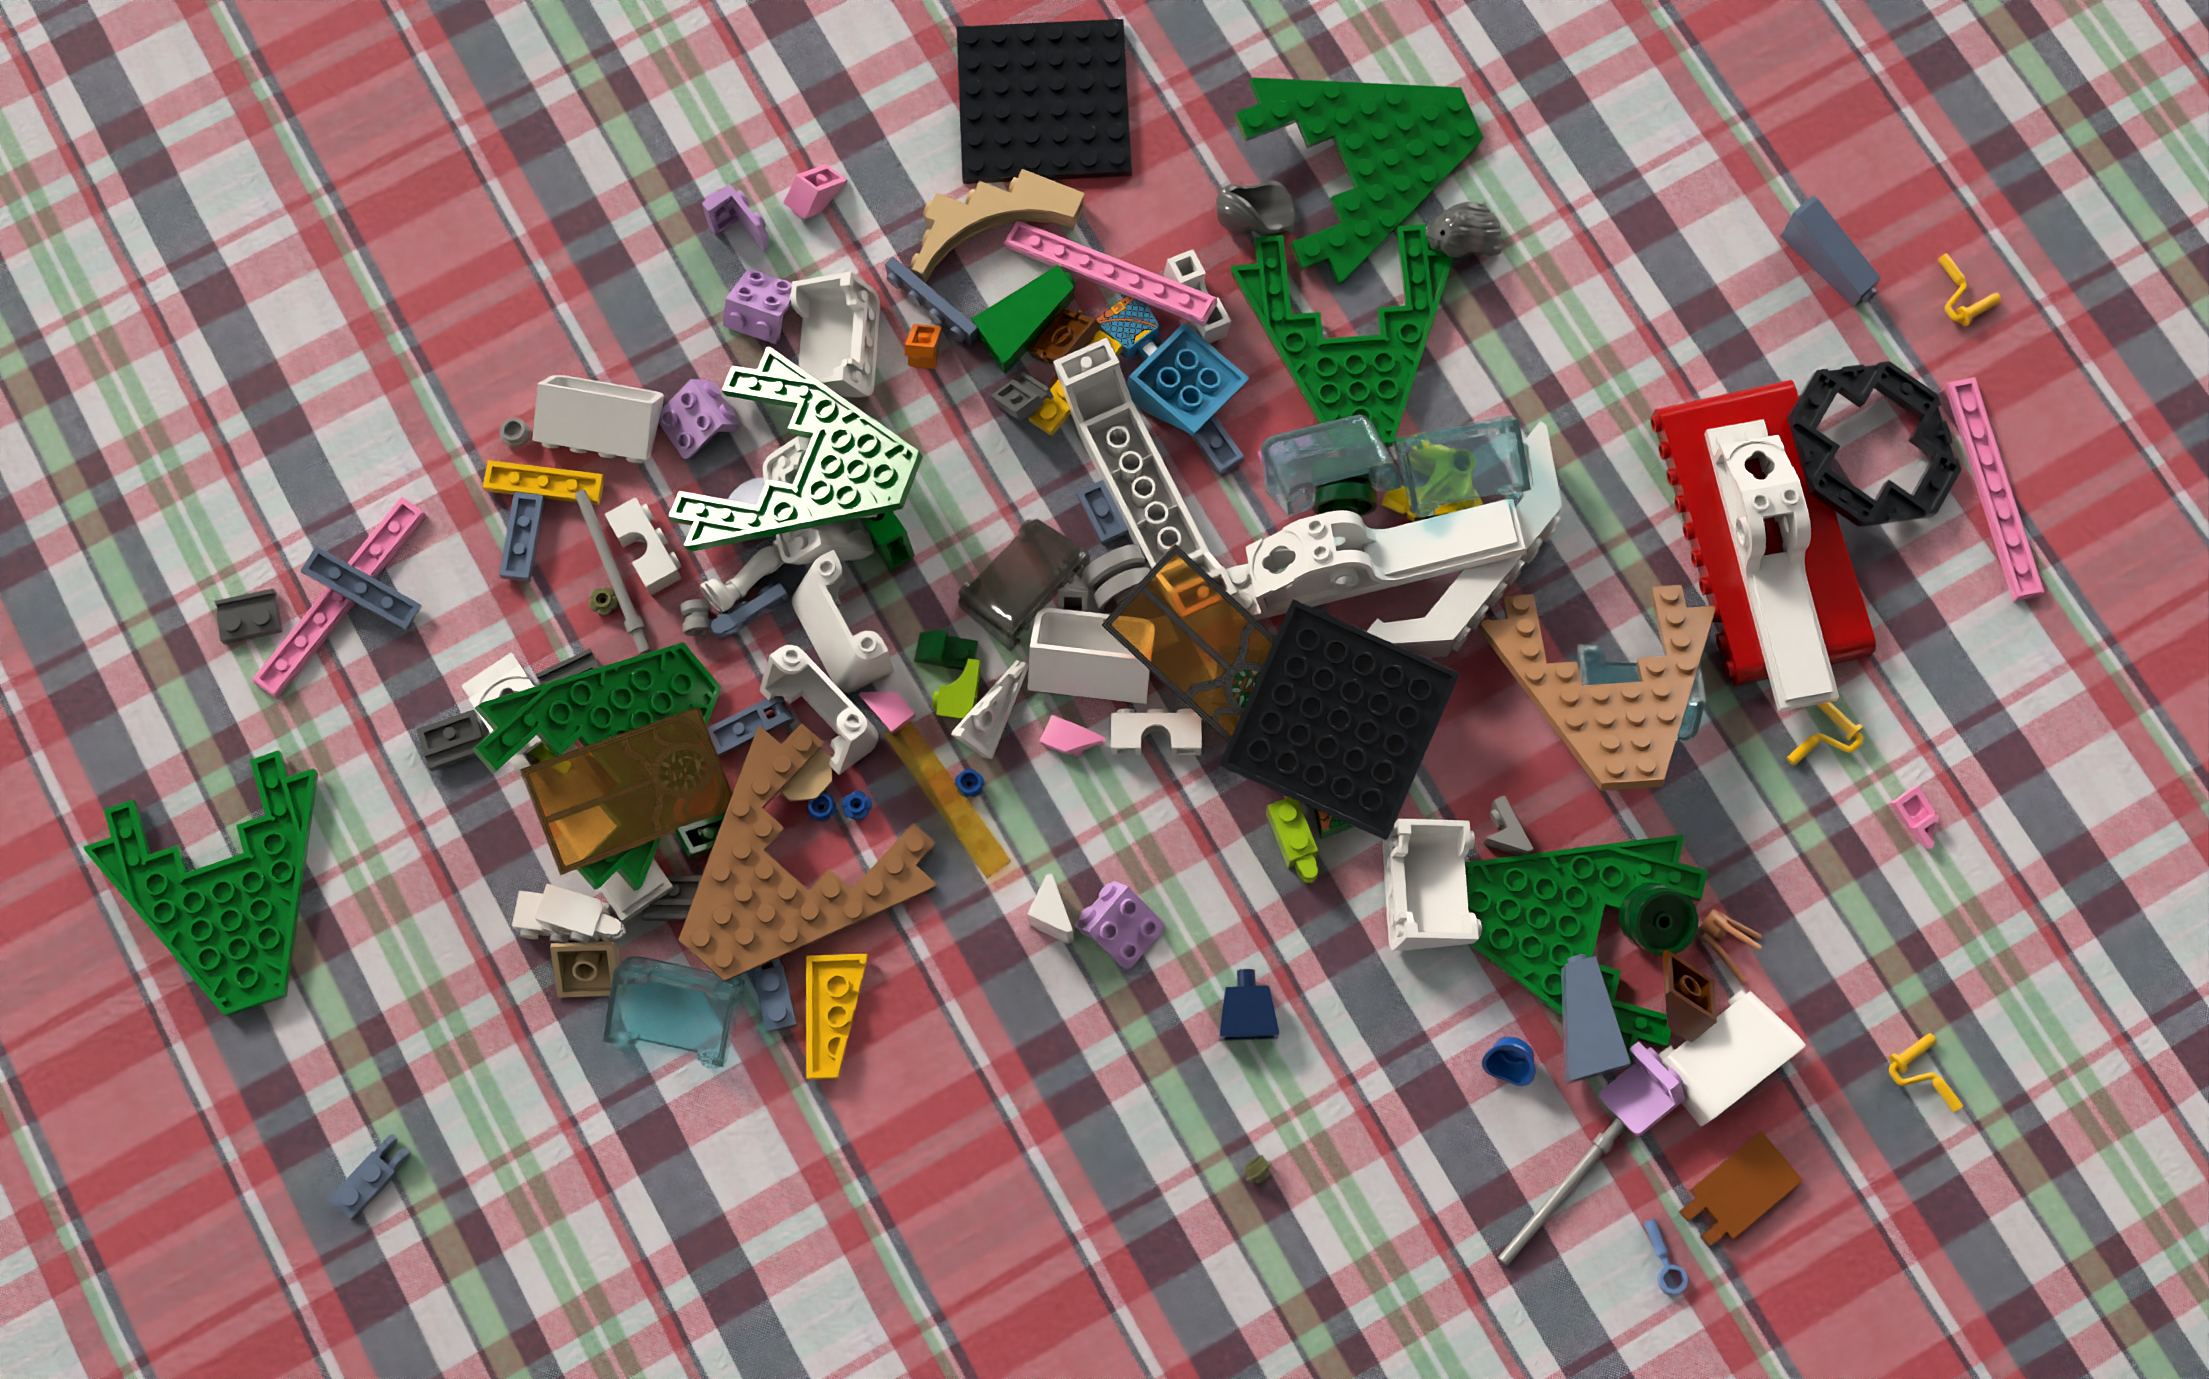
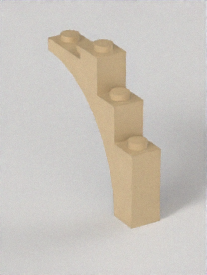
M1024 169L1021 170L1018 178L1014 177L1012 179L1008 192L979 181L976 189L970 190L966 204L936 193L933 201H928L924 208L923 217H925L927 230L922 239L923 247L920 254L915 253L910 269H912L913 274L926 283L942 259L967 238L989 228L1007 223H1016L1017 220L1021 222L1053 223L1075 229L1085 207V193Z

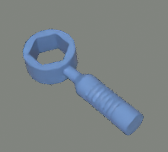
M1656 1219L1644 1222L1656 1256L1662 1260L1664 1268L1661 1269L1657 1277L1660 1289L1671 1295L1682 1292L1688 1283L1686 1272L1680 1266L1670 1265L1667 1258L1668 1250ZM1668 1270L1677 1271L1680 1275L1682 1283L1677 1289L1666 1287L1663 1276Z

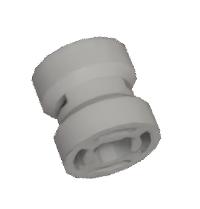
M693 599L681 603V614L685 617V622L682 624L684 635L696 637L712 633L710 628L712 621L708 617L711 607L708 600Z

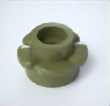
M597 588L590 595L589 607L599 615L611 614L618 605L615 592L611 588ZM601 599H606V602L601 603Z
M1263 1155L1251 1160L1243 1168L1244 1173L1247 1175L1246 1180L1248 1182L1254 1180L1257 1184L1265 1180L1271 1174L1269 1168L1272 1162L1267 1161Z

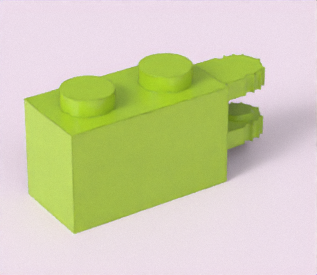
M1288 797L1267 805L1266 815L1287 868L1295 866L1297 874L1300 876L1299 879L1304 884H1312L1317 879V872H1319L1315 860L1318 848L1299 802Z

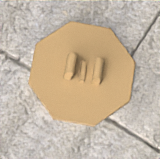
M820 749L784 786L780 793L789 801L816 800L832 783V767L829 765L831 756L823 749Z

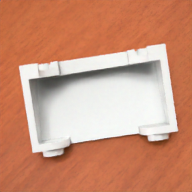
M851 271L793 281L789 297L791 300L790 305L802 316L798 367L841 397L860 398L872 395L875 383L880 300L877 291Z
M797 436L771 453L763 464L764 481L766 482L768 479L793 484L811 438ZM850 520L776 535L780 556L785 563L812 564L818 557L833 549L839 561L859 560L874 553L869 533L859 529L852 532Z
M833 549L814 561L792 596V605L832 682L843 693H851L893 672L894 669L889 651L882 638L874 631H863L852 636L836 605L840 604L839 590L847 582L842 574L841 563Z
M785 645L769 656L759 691L769 701L774 696L787 697L786 700L789 703H792L802 696L838 734L830 744L835 754L829 763L838 775L875 748L879 737L875 726L802 649L794 645Z
M1398 819L1394 823L1387 841L1383 840L1388 937L1392 951L1473 944L1481 936V921L1476 918L1474 913H1469L1464 857L1468 854L1469 849H1473L1475 843L1474 832L1470 831L1469 821Z
M1741 990L1730 998L1727 1002L1731 1006L1717 1017V1023L1692 1043L1687 1040L1675 1050L1670 1045L1659 1054L1662 1059L1661 1064L1667 1070L1670 1068L1674 1069L1683 1080L1681 1087L1686 1099L1682 1104L1700 1127L1722 1113L1806 1046L1803 1040L1751 991L1745 994Z

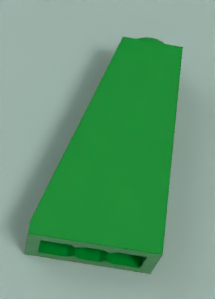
M1059 265L971 318L972 323L978 327L979 339L1004 374L1010 371L1027 352V349L1059 312L1075 299L1074 287L1076 283L1068 271L1064 273Z

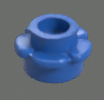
M966 769L956 776L955 787L958 788L957 792L960 796L964 798L969 796L977 797L982 793L984 778L975 770ZM967 782H972V786H967Z
M854 791L851 795H846L842 802L843 812L850 819L862 820L868 816L869 811L872 809L871 799L866 797L862 791ZM859 803L860 806L858 808H855L854 804Z
M823 792L816 800H808L807 813L811 818H816L819 822L829 820L830 816L836 812V803L833 802V797L828 793ZM824 805V809L820 810L819 806Z

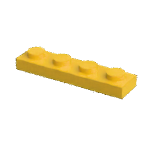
M1101 330L1086 345L1089 346L1107 338L1116 357L1123 350L1122 344ZM1059 379L1050 389L1054 397L1052 399L1045 398L1042 401L1044 405L1038 408L1034 415L1029 417L1031 423L1051 436L1056 433L1071 414Z
M488 460L482 488L487 492L514 495V492L543 495L545 499L576 503L578 501L575 493L586 490L591 504L600 505L605 478L603 474Z

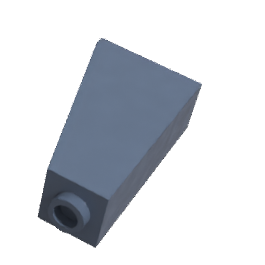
M1815 195L1811 196L1793 212L1780 237L1853 307L1861 301L1867 303L1878 292L1875 287L1881 277Z
M1585 954L1568 958V964H1565L1561 969L1564 1079L1566 1084L1623 1069L1631 1064L1596 956L1586 958Z

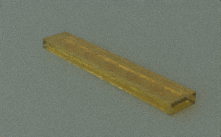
M909 721L893 735L889 730L885 732L884 737L984 877L988 879L1011 863V859L965 795L960 791L955 781L914 724Z

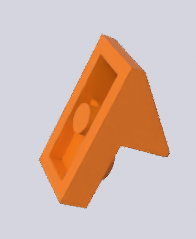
M912 325L905 343L904 354L908 356V365L910 367L936 368L942 326Z

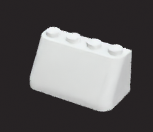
M550 376L539 382L537 386L532 441L542 442L541 445L547 448H558L561 445L570 447V451L576 453H587V450L598 452V456L604 458H615L618 455L626 457V460L629 462L643 463L644 460L649 459L651 456L663 407L664 394L657 391L571 376Z
M1044 608L1038 611L1035 616L1029 652L1028 690L1146 704L1150 670L1102 626L1110 616L1109 614ZM1118 616L1111 625L1151 661L1155 632L1154 625L1149 620L1143 618Z

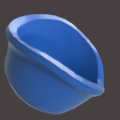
M1503 1037L1499 1039L1485 1053L1482 1059V1067L1488 1075L1513 1085L1527 1086L1535 1078L1534 1051L1530 1045L1519 1038Z

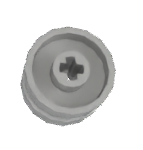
M1133 544L1116 548L1092 561L1082 571V577L1088 589L1096 591L1093 599L1099 612L1104 614L1114 612L1151 571L1150 568L1144 567L1146 558L1140 546ZM1154 577L1146 587L1153 592L1158 586V582ZM1140 592L1127 607L1139 602L1146 596Z

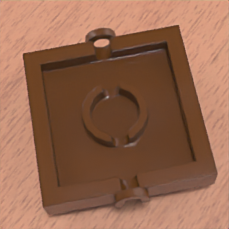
M1062 309L1027 349V352L1034 359L1054 365L1053 361L1080 350L1089 344L1102 326L1096 319L1088 317L1081 310L1072 312Z

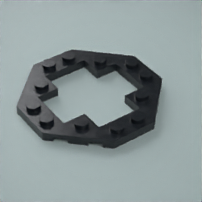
M1890 361L1879 362L1877 365L1864 366V364L1845 366L1841 369L1830 371L1828 369L1816 370L1811 375L1787 416L1809 493L1857 527L1929 518L1937 514L1962 470L1959 460L1954 458L1950 446L1953 441L1947 422L1942 421L1938 408L1941 406L1938 394ZM1873 389H1876L1920 419L1908 441L1932 458L1912 494L1891 480H1888L1882 485L1876 498L1873 499L1828 468L1840 445L1819 432L1816 428L1837 393L1860 408L1866 403Z

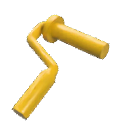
M1947 253L1938 259V262L1954 283L1960 286L1944 308L1952 321L1967 326L1972 323L1973 317L2002 302L2001 296L1998 293H1994L1968 308L1961 306L1954 312L1952 306L1967 289L1965 276Z
M1831 702L1818 704L1817 706L1848 734L1845 738L1848 742L1853 738L1856 740L1848 746L1824 734L1817 733L1808 737L1786 759L1792 766H1796L1818 745L1819 740L1845 752L1853 753L1863 744L1864 739L1860 731L1864 726L1861 724L1856 726Z
M1928 1033L1900 1055L1893 1053L1889 1056L1891 1064L1888 1069L1889 1074L1897 1085L1907 1086L1931 1079L1934 1088L1953 1113L1964 1106L1946 1081L1936 1073L1929 1072L1902 1079L1898 1074H1904L1908 1070L1907 1065L1937 1043V1039L1933 1034Z

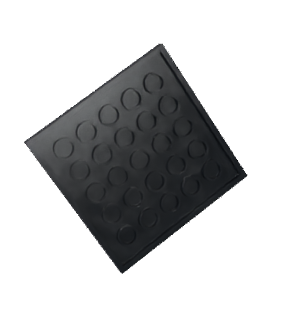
M1123 19L956 27L963 184H974L979 181L984 183L1011 182L1014 177L1018 178L1022 169L1050 180L1132 176Z
M1292 599L1218 766L1387 841L1460 673Z

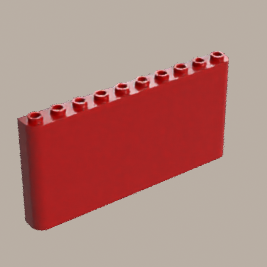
M1792 380L1655 409L1650 417L1652 431L1658 434L1660 440L1658 444L1659 455L1662 460H1666L1668 467L1666 471L1668 484L1670 487L1673 486L1675 490V508L1678 514L1682 513L1684 520L1682 526L1683 534L1686 541L1690 540L1693 550L1691 551V561L1694 568H1698L1700 573V591L1703 596L1706 595L1709 606H1715L1712 623H1715L1717 630L1715 635L1716 644L1720 651L1723 650L1726 660L1724 661V671L1727 678H1731L1734 687L1769 679L1705 439L1704 433L1707 429L1764 419L1768 436L1779 435L1791 466L1794 467L1800 480L1809 513L1811 539L1805 551V571L1830 665L1869 657L1876 650L1875 635L1836 512L1812 496L1808 490L1787 420L1789 412L1799 397ZM1758 458L1745 462V469L1753 474L1754 478L1758 480L1766 479ZM1774 517L1763 519L1766 533V549L1763 556L1783 552V540L1778 522H1775Z

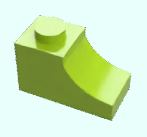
M968 659L963 673L956 681L947 686L940 685L939 691H934L932 708L937 709L936 715L964 719L975 707L982 668L981 660Z

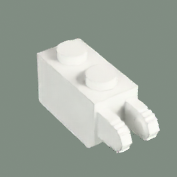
M546 884L534 917L542 925V930L556 935L559 934L560 930L571 933V939L588 943L589 939L598 942L600 936L618 940L626 934L624 924L619 919L617 920V918L614 919L612 916H609L605 905L599 899Z

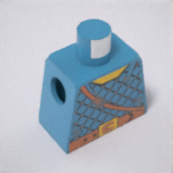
M1126 296L1095 318L1102 326L1100 328L1102 332L1122 344L1123 350L1120 354L1125 359H1131L1139 352L1147 359L1159 348L1154 343L1160 334L1159 324L1148 305L1142 301Z

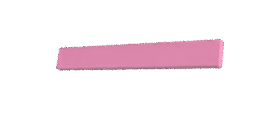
M1019 220L1016 221L1004 241L1007 249L1053 267L1059 265L1063 271H1068L1073 275L1203 326L1207 323L1218 303L1217 298Z
M1976 378L1949 382L1945 385V390L2012 600L2016 602L2042 596L2045 592Z
M401 497L348 561V564L376 579L427 515ZM326 588L253 677L252 681L278 699L355 603Z

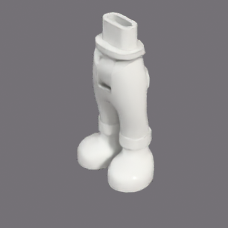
M777 540L772 542V546L758 551L733 579L731 578L725 582L726 585H723L716 579H710L700 585L703 595L718 612L727 611L736 600L743 598L759 579L765 575L772 574L785 563L780 556Z

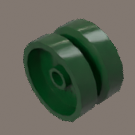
M1338 458L1323 461L1313 466L1311 469V485L1316 490L1312 494V510L1314 513L1319 515L1332 511H1351L1359 516H1364L1375 511L1378 505L1377 492L1372 487L1376 483V468L1374 464L1363 459Z
M1645 883L1635 887L1625 896L1620 907L1619 924L1625 937L1632 944L1657 956H1663L1665 950H1669L1675 955L1683 952L1693 942L1698 931L1699 916L1695 904L1687 895L1660 883Z

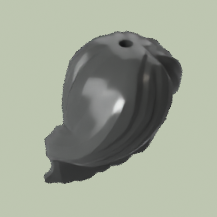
M1267 180L1252 186L1230 184L1220 190L1216 199L1215 210L1219 223L1227 230L1238 233L1254 231L1265 237L1273 236L1283 231L1294 232L1295 209L1293 199L1281 183Z
M1463 202L1450 207L1429 224L1425 233L1431 249L1437 252L1442 251L1445 255L1453 258H1459L1467 254H1481L1492 257L1500 254L1503 250L1500 222L1488 208L1486 202L1482 204Z

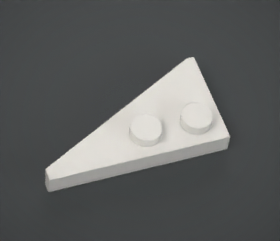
M1016 660L956 726L951 735L981 757L992 759L1029 664Z

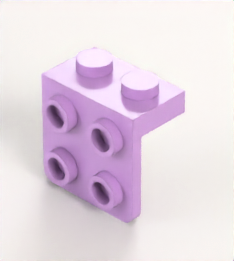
M729 184L720 191L710 193L705 198L702 206L709 228L715 235L739 220L763 251L769 248L767 242L769 235L764 228L766 223L757 211L752 213L748 208V205H750L749 201L741 190L736 192Z
M747 270L725 299L723 327L776 344L781 336L783 314L790 306L791 300L789 297L792 283L765 275L759 271Z
M690 379L662 408L659 424L684 459H691L717 432H735L742 425L736 417L734 408L726 403L720 394V388L711 380Z
M1114 880L1101 889L1099 898L1092 906L1085 908L1081 912L1078 922L1074 925L1082 934L1094 939L1125 969L1132 968L1165 929V923L1128 886Z
M1638 1041L1629 1049L1634 1064L1602 1089L1599 1097L1634 1135L1641 1136L1686 1098L1681 1087L1683 1080L1672 1068L1667 1070L1661 1064L1662 1059L1651 1047L1646 1049Z

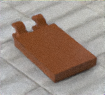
M1760 1131L1689 1190L1695 1198L1683 1207L1679 1213L1686 1221H1689L1703 1209L1706 1210L1716 1222L1700 1236L1707 1246L1714 1244L1724 1234L1730 1240H1733L1800 1184L1803 1179L1766 1135Z

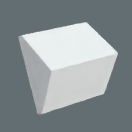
M1050 873L1045 876L1027 914L1029 926L1069 944L1074 942L1073 929L1054 877Z

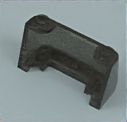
M1038 518L1033 521L1030 519L1026 520L1019 528V534L972 583L970 581L966 582L958 592L960 596L958 600L959 607L1010 652L1021 642L1018 636L1023 630L1027 631L1030 628V622L1035 618L1037 612L1042 610L1058 594V589H1062L1067 583L1071 585L1074 582V575L1081 579L1082 571L1090 564V554Z

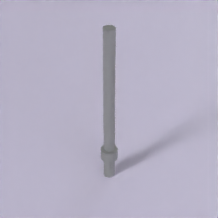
M586 490L578 491L575 493V497L626 619L624 621L628 634H632L639 653H647L651 649L643 632L645 626L641 616H637Z
M1618 1117L1603 1134L1599 1133L1592 1141L1593 1146L1499 1255L1498 1259L1506 1266L1510 1264L1602 1154L1607 1155L1613 1148V1141L1626 1127Z

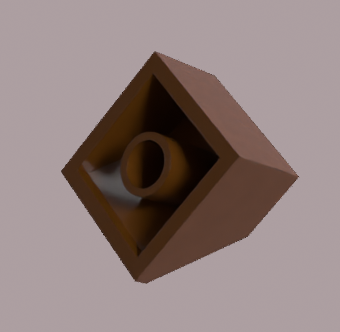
M1665 950L1663 952L1667 1026L1675 1035L1681 1036L1692 1043L1717 1023L1714 980L1669 950Z

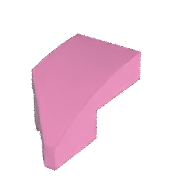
M861 692L859 694V698L874 716L876 715L892 735L916 717L912 709L897 692Z
M1052 715L1039 742L1050 749L1068 755L1073 753L1078 757L1083 755V751L1097 744L1099 746L1104 745L1106 739L1091 730Z
M1913 786L1890 804L1916 839L1926 849H1931L1935 843L1933 841V834L1939 815L1934 814V809L1919 786Z

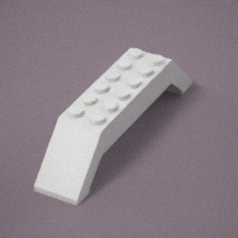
M1104 338L1053 361L1078 434L1101 480L1104 481L1128 528V534L1133 544L1140 546L1146 558L1144 566L1152 570L1176 544L1231 596L1236 595L1237 591L1224 566H1221L1209 552L1131 399L1119 361L1108 339ZM1177 554L1155 576L1158 582L1157 590L1182 619L1225 600Z
M1540 421L1522 442L1515 460V464L1521 468L1524 497L1515 508L1527 554L1464 569L1425 618L1387 623L1377 619L1368 629V633L1418 655L1431 656V658L1447 657L1452 650L1458 652L1468 639L1467 635L1471 631L1470 628L1472 627L1474 630L1478 628L1480 621L1486 617L1485 613L1488 611L1489 605L1493 608L1499 602L1507 584L1511 586L1521 574L1520 570L1525 565V562L1529 564L1539 552L1538 548L1542 542H1547L1551 538L1561 520L1558 514L1562 508L1546 424Z

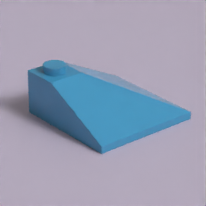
M1183 323L1128 377L1126 385L1132 401L1143 411L1194 435L1250 378L1186 323Z

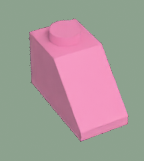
M827 164L797 174L784 200V204L791 208L796 216L804 219L810 218L824 210L846 185L847 179Z

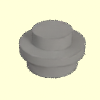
M508 419L500 428V437L508 446H521L529 438V427L521 419Z

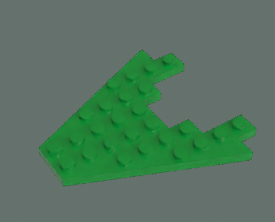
M1254 77L1250 79L1249 85L1258 104L1238 111L1234 115L1245 142L1294 123L1297 124L1307 148L1333 139L1354 188L1330 198L1340 223L1295 240L1290 246L1301 271L1327 261L1337 285L1341 284L1484 139L1461 87Z
M681 642L478 704L475 709L491 726L493 731L477 744L472 751L494 773L536 735L552 754L558 757L577 739L586 747L697 708L703 726L706 728L722 687L687 645ZM680 722L660 727L657 732V736L661 740L673 744L692 743L699 746L701 741L692 729ZM652 730L628 739L630 748L646 758L651 764L656 756L666 748L653 740ZM619 742L589 752L617 784L607 794L650 779L642 766L623 753ZM683 750L685 756H688L687 751ZM668 757L665 758L667 764H669ZM688 759L683 768L687 769L692 760ZM676 767L667 769L669 782L672 781V769L676 778L678 777L679 771ZM659 768V776H664V772ZM683 776L680 780L685 781L686 777ZM678 780L669 789H673ZM653 786L598 805L616 827L583 859L654 833L650 822L655 799ZM666 795L663 796V806L659 817L662 829L666 828L677 800ZM661 838L577 870L594 890L600 888L617 871L627 884L636 891L644 883Z
M279 750L250 760L265 815L236 825L244 852L242 854L189 872L187 871L182 849L178 845L151 854L139 808L134 800L103 809L111 837L83 846L88 856L226 1017L287 997L318 773L313 768L289 776L283 755Z
M1681 834L1465 862L1469 913H1474L1476 918L1480 919L1482 925L1479 939L1475 943L1468 945L1562 1017L1561 969L1565 964H1568L1567 959L1580 954H1585L1586 958L1593 957L1604 907L1620 911L1625 896L1635 887L1645 883H1660L1687 895L1691 900L1700 902L1708 870L1679 863L1684 835ZM1598 964L1631 1064L1633 1058L1629 1049L1637 1043V1040L1664 1048L1668 1047L1671 1030L1667 1026V1014L1614 1000L1621 970Z

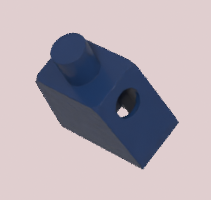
M1254 969L1237 970V986L1225 988L1219 1041L1278 1039L1279 1028L1269 986H1256Z

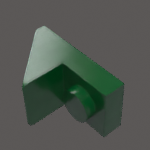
M946 629L920 632L914 662L964 671L968 659L976 658L978 641L949 636Z
M725 813L678 827L675 830L688 857L697 862H702L712 851Z

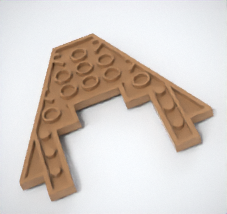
M1682 585L1655 586L1651 588L1650 595L1664 656L1637 658L1636 667L1640 682L1582 685L1577 662L1547 663L1534 594L1504 596L1503 607L1506 619L1480 621L1479 629L1481 634L1600 791L1663 787L1715 614V606L1687 608Z
M803 723L782 744L761 726L757 728L679 937V942L723 982L765 965L936 887V883L917 867V864L929 853L936 843L914 823L853 888L849 887L831 869H828L808 891L765 852L784 831V827L764 810V807L824 746V742Z

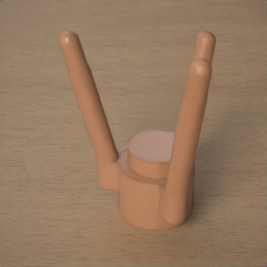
M1713 909L1699 927L1705 932L1701 938L1713 947L1732 973L1742 984H1745L1747 980L1716 942L1715 937L1722 940L1727 932H1729L1757 951H1761L1762 946L1745 934L1758 940L1762 938V935L1734 921L1724 913H1719Z

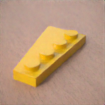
M868 954L806 956L807 1080L839 1079Z

